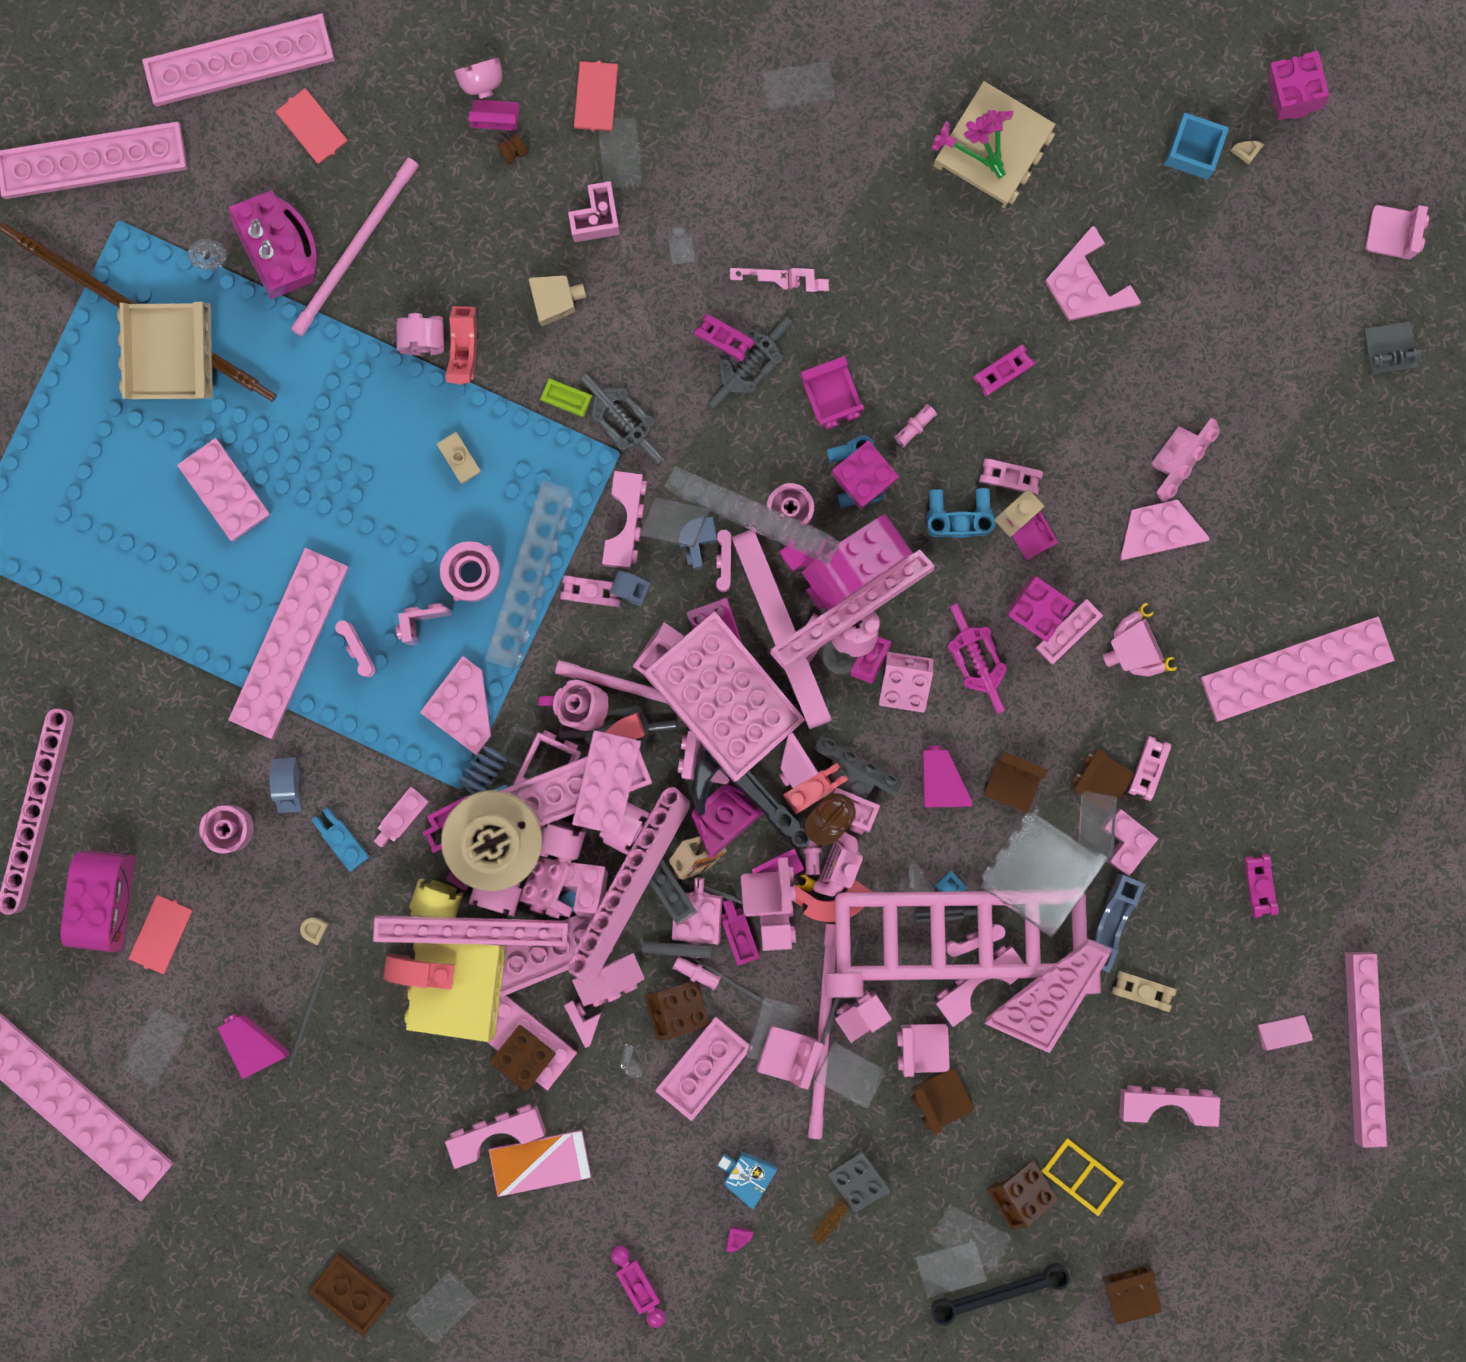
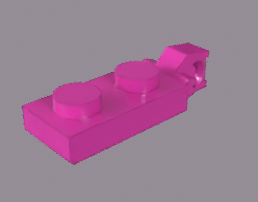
M724 900L723 905L726 913L721 915L722 923L737 965L759 959L758 950L742 909H735L732 900Z

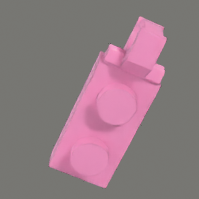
M410 787L382 820L381 825L378 827L381 833L374 842L380 847H383L389 839L395 842L430 801L413 787Z

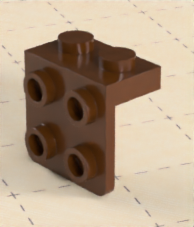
M1094 749L1093 752L1089 751L1084 758L1083 763L1085 765L1082 770L1077 771L1071 780L1073 785L1070 790L1103 810L1112 812L1132 780L1133 772L1107 757V753Z
M951 1068L911 1087L914 1095L910 1097L916 1109L921 1108L925 1115L921 1120L926 1130H932L934 1135L943 1132L942 1126L973 1111L972 1103L955 1069Z

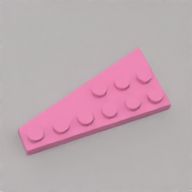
M1090 939L1086 940L986 1018L985 1024L1050 1053L1109 958L1111 949Z

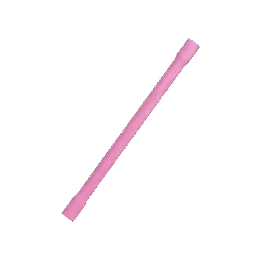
M409 157L405 160L395 179L306 309L301 312L290 328L293 332L303 337L313 322L315 315L404 185L409 182L419 167L418 163Z
M559 660L557 663L555 674L585 680L667 703L653 687L585 669Z
M826 923L825 953L817 1041L821 1042L833 999V997H825V973H835L836 924ZM830 1030L826 1036L825 1045L822 1046L814 1072L812 1108L808 1138L822 1139L823 1107Z

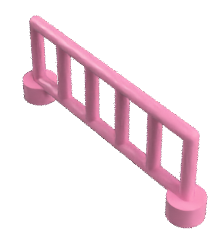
M1081 890L839 893L835 898L837 973H825V997H863V980L1038 978L1056 964L1041 963L1039 905L1072 904L1073 950H1075L1087 940L1086 895ZM992 905H1025L1026 964H993ZM897 906H930L932 965H898ZM945 906H977L979 964L946 965ZM850 907H883L884 966H851ZM1100 972L1086 994L1101 993Z

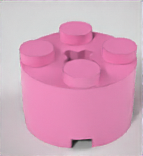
M411 313L408 314V318H397V351L406 355H421V353L430 351L431 355L443 353V317L431 316L423 318L422 314Z
M794 483L783 484L776 488L768 498L766 510L768 520L775 529L783 533L792 534L802 531L812 519L814 501L803 486ZM788 504H793V508L797 510L789 514L784 507L786 508Z
M873 611L833 638L831 641L836 650L842 654L843 652L850 654L852 657L864 656L871 652L878 639L880 622L877 613Z
M571 680L556 692L553 700V710L563 725L580 731H591L602 727L608 712V695L597 686L581 680Z
M627 802L620 835L601 831L600 837L603 838V843L628 855L630 848L634 845L646 823V817L649 818L650 813Z
M225 805L215 807L203 816L199 832L201 839H203L210 850L217 853H230L239 851L248 845L253 836L254 825L251 815L243 808ZM228 825V827L230 828L229 833H227L226 830H223L224 826Z
M560 819L541 826L542 847L540 856L548 857V855H553L557 857L558 861L571 864L572 860L579 858L586 830L583 828L581 831H578L579 826Z
M519 883L498 891H484L473 888L469 904L475 905V902L478 901L477 906L502 914H506L507 910H509V915L514 917L522 889L519 888Z

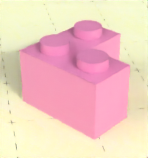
M611 181L588 185L591 208L568 212L574 242L620 235Z
M1115 809L1102 826L1104 830L1120 841L1106 861L1127 876L1131 875L1158 840L1156 836L1121 809Z
M571 863L569 864L570 868L561 891L576 893L574 912L578 917L593 918L605 897L609 873L602 866Z
M793 903L792 913L775 914V916L760 915L763 951L792 949V943H796L794 926L790 927L789 917H794Z
M634 953L603 966L597 978L591 983H584L578 978L572 981L583 1006L593 1003L594 1007L607 1002V1000L611 1002L620 998V992L622 991L628 993L638 988L637 983L645 978Z
M868 990L863 991V997H855L857 1001L849 1006L846 1003L836 1010L837 1015L834 1018L851 1043L869 1030L873 1033L892 1020L873 990L871 992H868Z

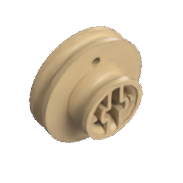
M500 790L481 791L462 800L448 816L442 832V851L450 870L463 883L484 891L504 890L525 879L535 867L542 847L541 826L532 808L516 795ZM520 821L525 822L526 827L524 829L519 828L518 823ZM480 829V834L478 835L477 839L473 841L474 835ZM503 832L507 834L506 837L498 841L497 849L489 845L475 853L474 848L485 843L487 839L486 834H490L491 838ZM509 843V848L506 854L504 855L502 852L505 846ZM486 855L489 859L498 857L495 861H486L482 858Z

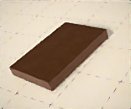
M339 1252L308 1291L309 1294L362 1336L367 1333L394 1298L393 1295Z

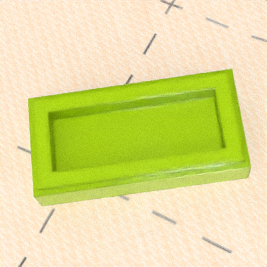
M549 378L540 400L584 418L592 395Z

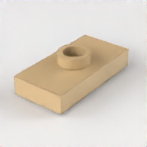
M457 432L437 443V446L461 484L482 473Z

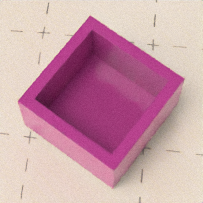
M869 440L831 472L832 477L860 510L887 490L899 478L897 473Z

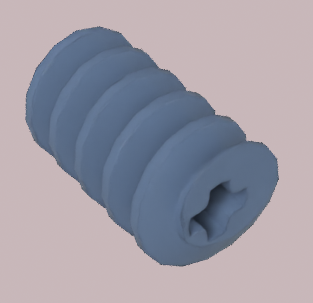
M483 746L482 748L486 754H476L480 761L479 763L475 761L470 762L474 768L473 770L464 769L468 775L467 777L459 775L462 785L472 794L478 793V791H486L483 783L492 784L489 775L497 777L498 773L495 768L503 770L504 766L501 761L509 762L504 755L492 747Z

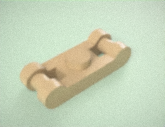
M1118 970L1116 976L1118 981L1116 987L1113 986L1112 994L1170 1012L1172 1007L1170 1002L1172 996H1175L1177 989ZM1127 981L1133 983L1131 991L1125 990ZM1157 991L1163 992L1161 1001L1155 1000Z

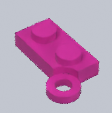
M878 633V639L872 651L864 656L857 657L851 669V676L873 684L891 647V641L880 638Z

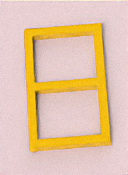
M1066 1138L1046 1166L1041 1169L1043 1174L1097 1216L1101 1214L1102 1210L1124 1183L1068 1138ZM1068 1145L1090 1162L1071 1188L1049 1172ZM1094 1166L1116 1182L1097 1209L1075 1193Z

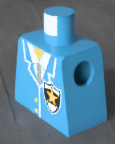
M742 1151L736 1161L723 1154L717 1164V1167L728 1173L724 1179L725 1186L752 1209L758 1203L777 1171L776 1165Z

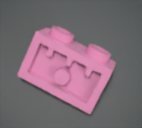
M836 788L834 793L844 794L855 805L856 815L849 830L863 835V832L869 833L880 805Z

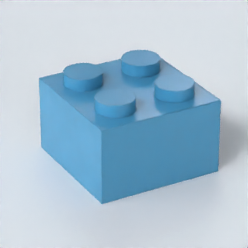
M1184 113L1178 121L1164 165L1208 180L1215 171L1229 127Z

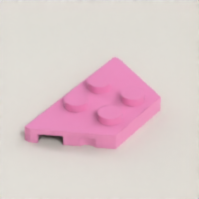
M1178 500L1130 511L1120 561L1209 541V536Z

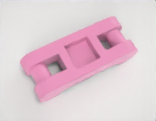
M984 459L983 467L985 468L983 475H980V483L1025 492L1029 489L1034 495L1039 494L1040 488L1038 483L1042 479V471L992 459ZM994 469L1000 470L999 478L992 476ZM1024 476L1030 477L1029 485L1023 483Z
M721 530L717 534V541L722 546L721 554H717V568H721V577L718 578L716 587L718 591L723 593L730 589L731 534L727 530Z
M563 576L562 583H564V589L560 593L561 600L620 607L621 600H619V597L610 594L609 598H603L604 589L610 590L613 582ZM573 585L580 586L579 594L572 593Z
M339 621L335 629L337 633L344 635L349 644L346 646V649L352 658L356 657L359 663L358 673L365 677L374 676L376 668L354 626L349 622Z
M1147 737L1128 793L1132 795L1139 794L1143 796V799L1152 800L1171 749L1170 743L1165 741L1161 743L1156 741L1154 737ZM1152 750L1159 752L1158 758L1150 756ZM1142 778L1149 781L1147 787L1140 785Z
M992 924L994 942L1004 937L1005 929L999 924ZM978 931L966 935L967 940L962 942H947L945 945L946 953L956 957L979 948Z

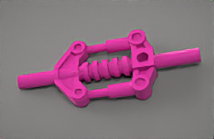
M959 604L950 606L961 633L948 643L947 649L952 653L957 667H960L964 676L963 685L966 688L988 693L996 713L999 714L1005 711V708L996 688L1000 684L1007 667L998 658L995 651L997 649L991 637V630L988 627L969 629ZM983 639L988 652L991 653L996 665L991 673L988 672L989 668L986 667V661H983L984 656L980 654L982 652L978 649V643H975L977 640ZM967 645L966 650L970 652L969 657L973 659L971 661L975 664L974 668L978 670L977 675H980L979 678L969 676L960 648Z

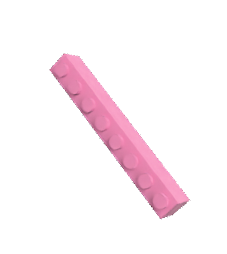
M1345 952L1354 1142L1361 1147H1387L1377 954L1371 952Z

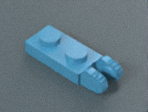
M326 807L323 812L334 824L331 828L327 829L322 820L317 816L311 820L346 868L352 872L370 856L342 820H339L331 809Z

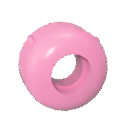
M462 542L450 548L444 555L440 566V577L446 590L454 596L453 600L478 602L492 595L497 589L501 579V566L490 545L486 547L478 542ZM470 561L479 563L482 568L481 577L474 583L464 582L461 577L462 566Z

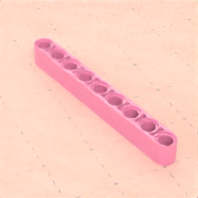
M751 529L731 538L776 646L796 633L755 531ZM805 657L787 669L786 673L809 729H812L832 720Z
M52 709L45 717L0 891V911L4 914L19 913L27 905L74 723L73 714L65 709ZM61 713L64 717V721L59 726L56 722V718ZM55 736L58 744L55 748H52L50 741ZM48 759L52 763V767L49 771H47L44 767L45 762ZM41 782L46 786V791L43 794L39 792ZM35 805L40 809V814L37 817L33 814ZM29 828H31L34 832V837L32 840H30L27 837V831ZM23 851H25L28 855V860L26 863H24L21 860V854ZM17 874H19L22 878V883L20 886H18L15 882V877ZM11 897H13L16 901V906L14 909L11 908L9 905V900Z
M674 787L667 788L661 794L569 960V972L584 983H591L597 978L689 810V800Z

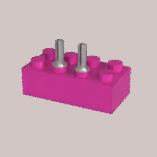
M273 190L229 207V219L270 300L314 281L316 248L313 236L304 219L291 205L276 196ZM285 211L304 230L311 249L310 257L305 255L301 237L293 223L285 216Z

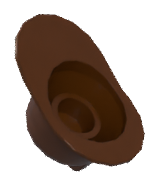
M839 793L830 794L825 797L806 820L805 830L809 839L817 845L824 846L837 841L855 819L856 809L852 800Z

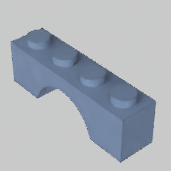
M1117 874L1091 938L1092 941L1111 949L1110 956L1102 967V970L1109 973L1119 951L1118 945L1124 925L1132 910L1137 906L1145 886L1144 883L1121 874Z

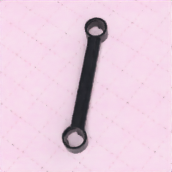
M1053 1263L1045 1269L1044 1273L950 1301L946 1298H939L933 1302L931 1314L936 1323L948 1325L954 1321L955 1316L1023 1294L1046 1287L1062 1290L1068 1286L1070 1276L1063 1265ZM1054 1269L1064 1271V1277L1058 1285L1051 1284L1048 1280L1050 1272ZM940 1304L950 1306V1314L945 1319H939L934 1315L936 1307Z

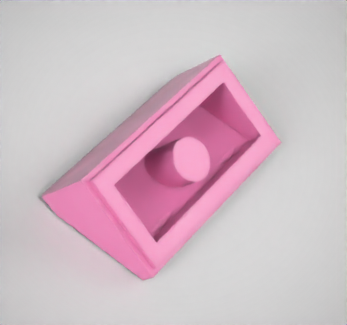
M1304 1015L1257 1025L1262 1048L1265 1050L1313 1040Z

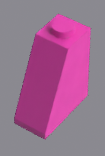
M941 745L927 746V750L922 751L923 807L972 806V800L948 750H941Z
M235 1013L223 1019L224 1025L218 1027L220 1035L242 1079L290 1055L285 1047L246 1015L237 1018Z

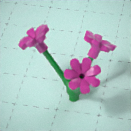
M988 110V113H984L976 118V123L973 121L966 123L968 131L964 133V137L970 140L971 143L980 141L989 155L986 158L956 142V139L949 136L950 123L947 121L940 132L941 135H936L931 149L938 151L944 144L950 148L955 147L980 161L986 167H989L991 172H995L997 178L1000 179L1006 175L1002 167L1004 164L1001 160L1000 132L1003 131V122L1011 120L1014 111H999L997 113L996 110ZM995 132L994 153L988 142V134Z

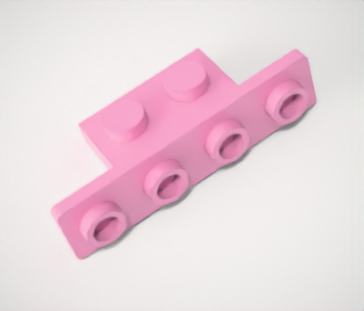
M1211 418L1198 436L1178 426L1153 460V467L1169 475L1157 491L1162 502L1165 503L1175 496L1181 482L1189 477L1192 467L1203 458L1209 444L1217 439L1220 428L1215 419Z

